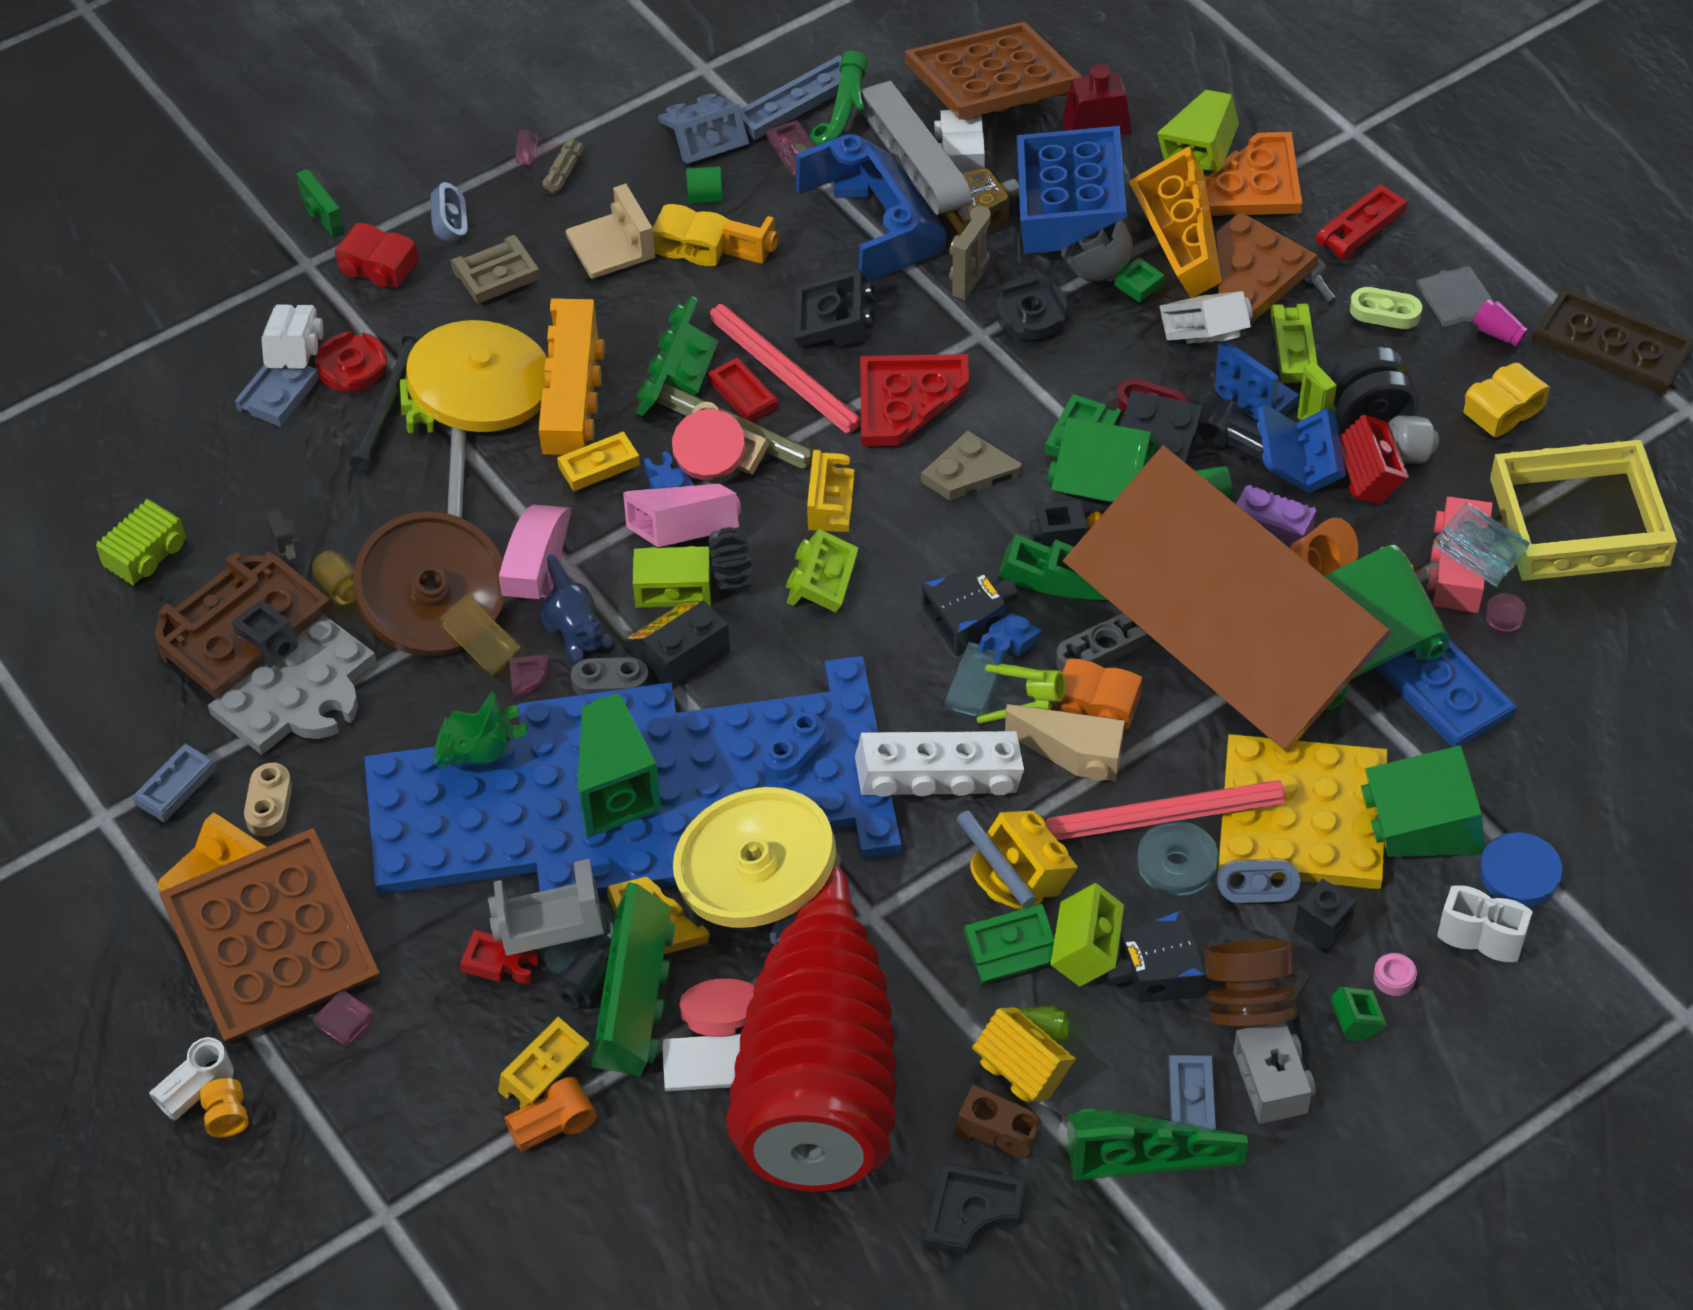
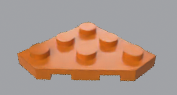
M1292 132L1257 133L1249 139L1248 145L1240 152L1235 150L1226 157L1222 169L1218 172H1213L1208 177L1204 175L1211 216L1237 215L1239 212L1245 215L1301 213L1302 199Z

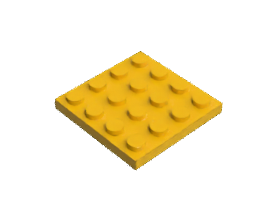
M1229 734L1224 789L1280 780L1284 787L1285 802L1222 813L1218 872L1225 863L1232 860L1280 858L1289 861L1297 869L1300 881L1319 883L1323 878L1332 885L1381 889L1384 842L1376 844L1370 820L1377 817L1374 807L1366 809L1361 785L1367 784L1365 768L1387 763V749L1297 741L1286 753L1270 738ZM1276 872L1271 876V879L1284 880L1285 878L1282 872Z

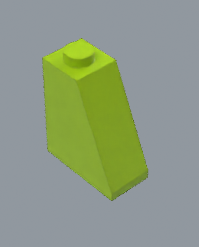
M1210 90L1203 91L1157 132L1164 160L1190 146L1202 169L1215 172L1222 169L1239 125L1232 94Z

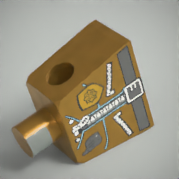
M985 168L962 173L970 189L971 205L941 214L956 235L962 234L970 223V210L976 206H984L990 210L991 222L987 227V234L1005 225L1009 221V202L1020 198L1018 182L1015 179L998 183L990 170Z

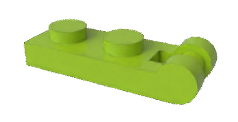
M1283 304L1272 305L1271 323L1274 328L1281 383H1302L1304 367L1314 362L1317 364L1308 304H1297L1294 308H1284Z

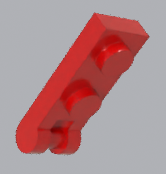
M1380 184L1324 226L1316 237V243L1325 249L1330 247L1334 250L1335 256L1346 261L1353 255L1355 249L1406 211L1407 201ZM1343 234L1346 237L1342 239L1339 237V235Z

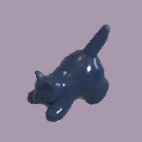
M553 554L548 555V571L554 588L545 597L544 605L541 607L540 617L545 629L552 634L561 631L568 657L574 664L584 660L585 654L588 651L596 649L612 650L615 643L595 615L594 599L588 589L580 583L570 582L556 556Z

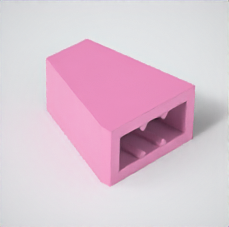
M721 484L623 492L626 527L656 547L709 536L711 532L721 530L720 528L739 527L738 515L741 513L739 498L735 492Z

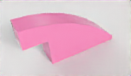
M531 505L524 511L509 540L499 573L502 596L540 599V597L545 598L553 590L554 584L548 571L547 557L553 554L560 562L571 508Z

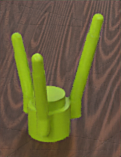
M987 664L985 666L987 672L1027 679V694L1029 697H1034L1036 702L1020 706L1051 710L1052 702H1060L1064 698L1066 683L1065 676L1060 670H1035L1000 664L999 666ZM1006 709L978 716L976 721L981 724L1006 718Z

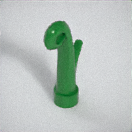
M847 51L843 54L839 67L841 77L830 123L823 122L812 129L809 135V142L812 147L840 137L849 119L853 105L859 111L864 110L861 98V80L866 74L868 58L863 53Z

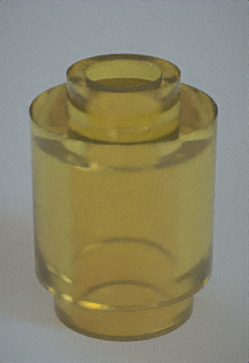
M325 551L317 556L312 564L313 577L325 593L338 605L355 601L353 591L355 568L344 555L335 551Z

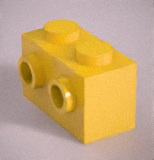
M1035 811L1000 812L987 832L1036 898L1059 896L1078 869V866L1068 855L1066 847L1056 840L1046 827L1044 819Z

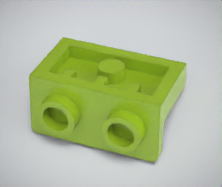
M818 529L810 540L804 539L795 555V559L799 561L798 567L793 569L786 584V588L790 589L787 603L794 606L801 597H804L836 612L842 605L858 547L821 529Z

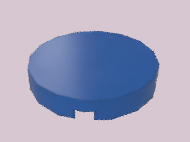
M1516 832L1503 834L1490 841L1483 850L1479 874L1482 885L1493 897L1514 900L1526 907L1538 906L1551 899L1560 884L1563 867L1559 854L1548 842L1535 835Z

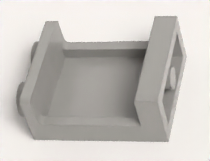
M590 859L574 862L576 884L507 898L502 880L494 882L495 896L488 897L492 916L490 918V925L494 941L503 942L506 956L604 934L598 891Z

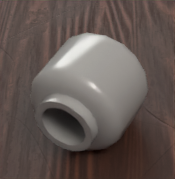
M1400 415L1394 417L1388 423L1390 425L1388 428L1394 436L1392 439L1396 441L1395 445L1398 447L1397 450L1400 452L1399 456L1402 458L1401 461L1403 463H1425L1431 457L1432 452L1437 450L1439 436L1429 419L1422 416Z

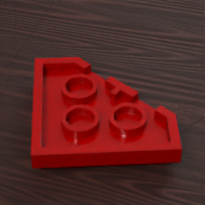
M968 354L860 356L862 446L900 445L969 391Z

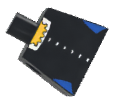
M978 568L922 583V609L956 657L980 644L982 636L989 633L990 626L1006 616L1005 604L1018 598L1017 589L1010 578L992 585L984 572Z
M1182 910L1172 912L1124 932L1121 935L1120 958L1116 960V968L1103 974L1107 986L1129 981L1135 999L1140 1003L1204 997L1206 984L1205 969Z

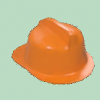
M1330 518L1324 521L1307 536L1296 540L1290 546L1292 551L1323 576L1356 561L1358 557L1356 533L1351 525L1342 518Z

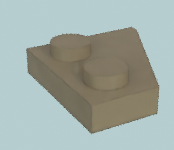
M966 431L921 472V483L948 500H952L966 495L969 491L991 487L992 480L1010 474L1012 479L1022 475L1023 464L970 431Z

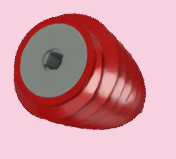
M833 866L828 880L819 893L798 911L795 921L782 932L779 943L767 955L764 970L759 974L755 982L754 996L746 1009V1024L740 1035V1051L736 1056L734 1065L735 1078L730 1090L731 1105L726 1115V1128L729 1137L735 1147L743 1154L748 1166L757 1175L771 1183L800 1191H829L844 1188L858 1182L867 1174L878 1169L889 1156L891 1148L890 1140L887 1136L890 1135L896 1121V1114L892 1105L897 1093L896 1084L892 1078L896 1070V1058L892 1051L895 1034L890 1024L893 1012L891 1003L886 996L888 989L887 980L884 973L878 967V952L867 941L865 927L854 918L856 908L851 903L848 879L844 875L843 870Z

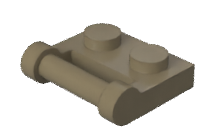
M976 206L970 210V223L961 235L954 237L950 246V255L953 256V265L949 275L950 280H952V296L963 300L968 297L990 264V255L986 251L987 227L991 222V213L984 206Z
M515 235L504 238V242L468 257L458 256L450 260L455 276L463 282L477 304L540 279L539 268Z

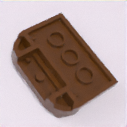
M268 551L265 553V556L248 555L240 557L238 552L225 558L227 568L177 607L172 608L166 603L158 612L159 620L155 628V638L161 658L167 665L173 662L216 699L263 663L259 650L235 632L231 623L233 620L262 600L290 621L296 637L332 608L331 601L326 595L278 556Z

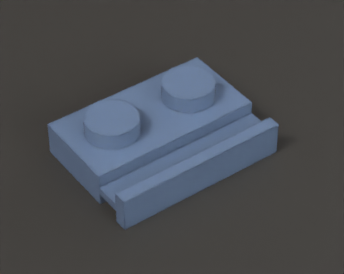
M264 365L236 398L237 410L241 412L247 410L251 416L281 427L320 379L318 369L308 365L305 368H288L287 365H284L283 368H267Z

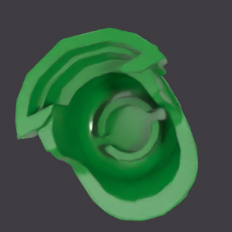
M492 691L477 713L452 712L449 718H444L433 754V764L439 767H448L449 765L455 767L457 765L460 766L462 763L483 765L502 758L507 750L510 738H520L527 734L526 722L519 725H512L508 722L510 719L519 716L518 705H510L500 712L495 693Z

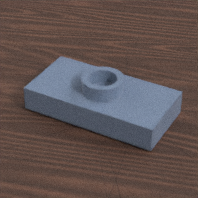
M185 743L132 796L134 804L165 822L217 769L215 761Z

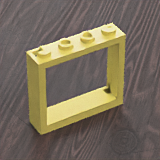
M1641 440L1495 454L1490 480L1522 581L1671 565L1677 540ZM1627 474L1647 533L1531 544L1513 485Z

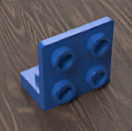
M1227 340L1221 341L1218 344L1215 391L1223 399L1236 403L1254 420H1259L1257 408L1264 404L1284 416L1298 405L1299 395L1279 382V378L1274 372Z

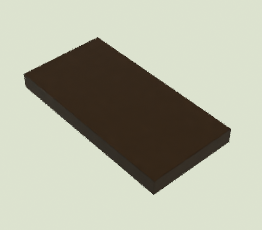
M1565 288L1562 289L1534 331L1532 339L1534 342L1662 394L1667 393L1693 351V339Z

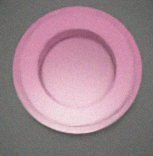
M1389 953L1380 957L1376 962L1373 974L1374 983L1385 994L1401 996L1411 991L1414 987L1417 969L1414 962L1407 956L1399 953Z

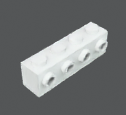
M1243 291L1198 296L1159 306L1167 340L1186 339V344L1218 340L1225 341L1240 337L1239 330L1251 327L1249 319L1252 318V307L1249 299L1244 297Z
M1016 731L861 733L855 754L861 795H877L881 797L911 794L917 796H927L930 794H955L963 796L991 793L1005 795L1017 792L1024 771Z

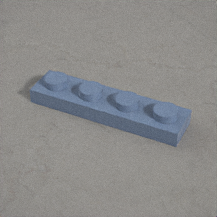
M839 55L741 108L740 111L746 133L756 140L836 96L841 77L839 67L842 56Z

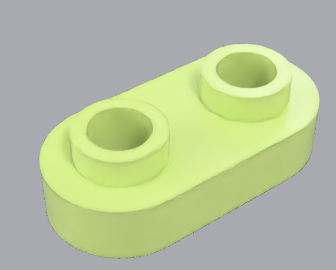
M1363 287L1357 289L1351 296L1350 313L1359 321L1399 329L1412 328L1420 321L1422 304L1413 295L1373 287Z

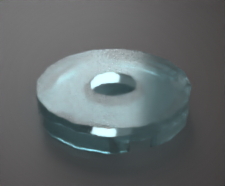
M1173 821L1161 823L1147 831L1140 840L1137 864L1141 876L1150 886L1157 890L1160 887L1161 889L1168 890V894L1179 896L1193 894L1210 883L1217 869L1219 854L1215 841L1205 830L1193 823ZM1173 853H1180L1185 855L1188 861L1182 864H1175L1169 861L1167 857Z

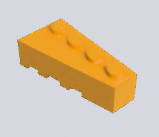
M1189 146L1129 180V183L1178 279L1190 298H1194L1221 283L1222 277L1204 172Z
M551 299L550 313L552 314L553 326L548 325L549 358H545V388H542L539 420L541 451L545 455H565L587 446V441H593L594 419H590L591 414H597L598 394L594 392V388L601 386V366L598 365V361H604L605 341L604 339H598L594 299Z

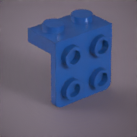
M1266 404L1257 408L1259 419L1257 421V428L1262 437L1264 450L1262 459L1270 472L1279 475L1309 494L1346 476L1334 412L1325 408L1295 423Z

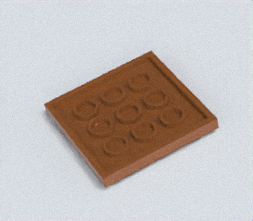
M1025 21L905 51V63L959 120L974 119L978 115L992 111L1002 112L1009 107L1024 103L1033 104L1040 99L1051 96H1065L1069 93L1071 81L1082 77Z
M314 827L159 892L225 1044L380 977L379 970Z

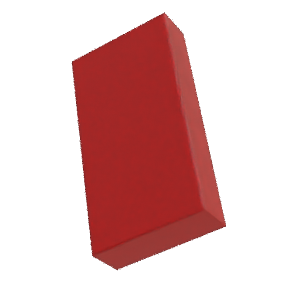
M738 357L708 372V381L742 418L754 422L778 409V399Z

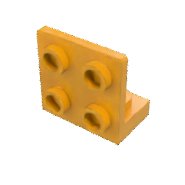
M213 812L205 819L195 848L159 879L157 887L162 891L266 848V846Z

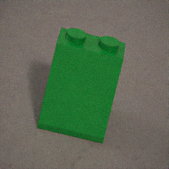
M1067 417L1065 425L1060 424L1056 434L1055 446L1060 447L1058 460H1052L1049 467L1047 481L1053 483L1051 490L1113 503L1154 456L1158 437L1149 431Z
M620 693L596 699L592 703L582 706L577 786L584 833L587 838L662 810L656 762Z
M1461 745L1365 768L1367 784L1361 785L1366 809L1374 807L1377 818L1370 820L1376 844L1384 842L1388 857L1478 855L1483 853L1485 841L1482 813Z

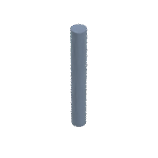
M970 811L962 812L958 816L957 822L1022 907H1031L1037 900L1036 896Z

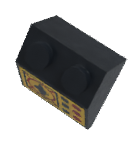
M705 601L683 602L623 640V646L635 658L644 662L648 671L661 684L671 682L672 689H675L730 653L728 623Z

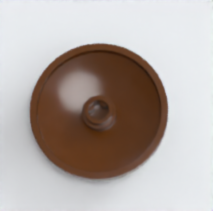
M435 511L405 514L390 520L378 528L360 550L353 580L355 602L367 626L375 635L390 646L418 656L450 655L476 644L496 624L505 601V596H502L499 581L503 560L492 540L469 521L452 514Z

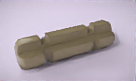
M569 138L563 145L561 153L558 154L549 170V174L546 175L542 182L544 189L549 190L552 194L558 193L563 187L565 179L568 178L577 162V157L583 151V144L577 142L575 138Z

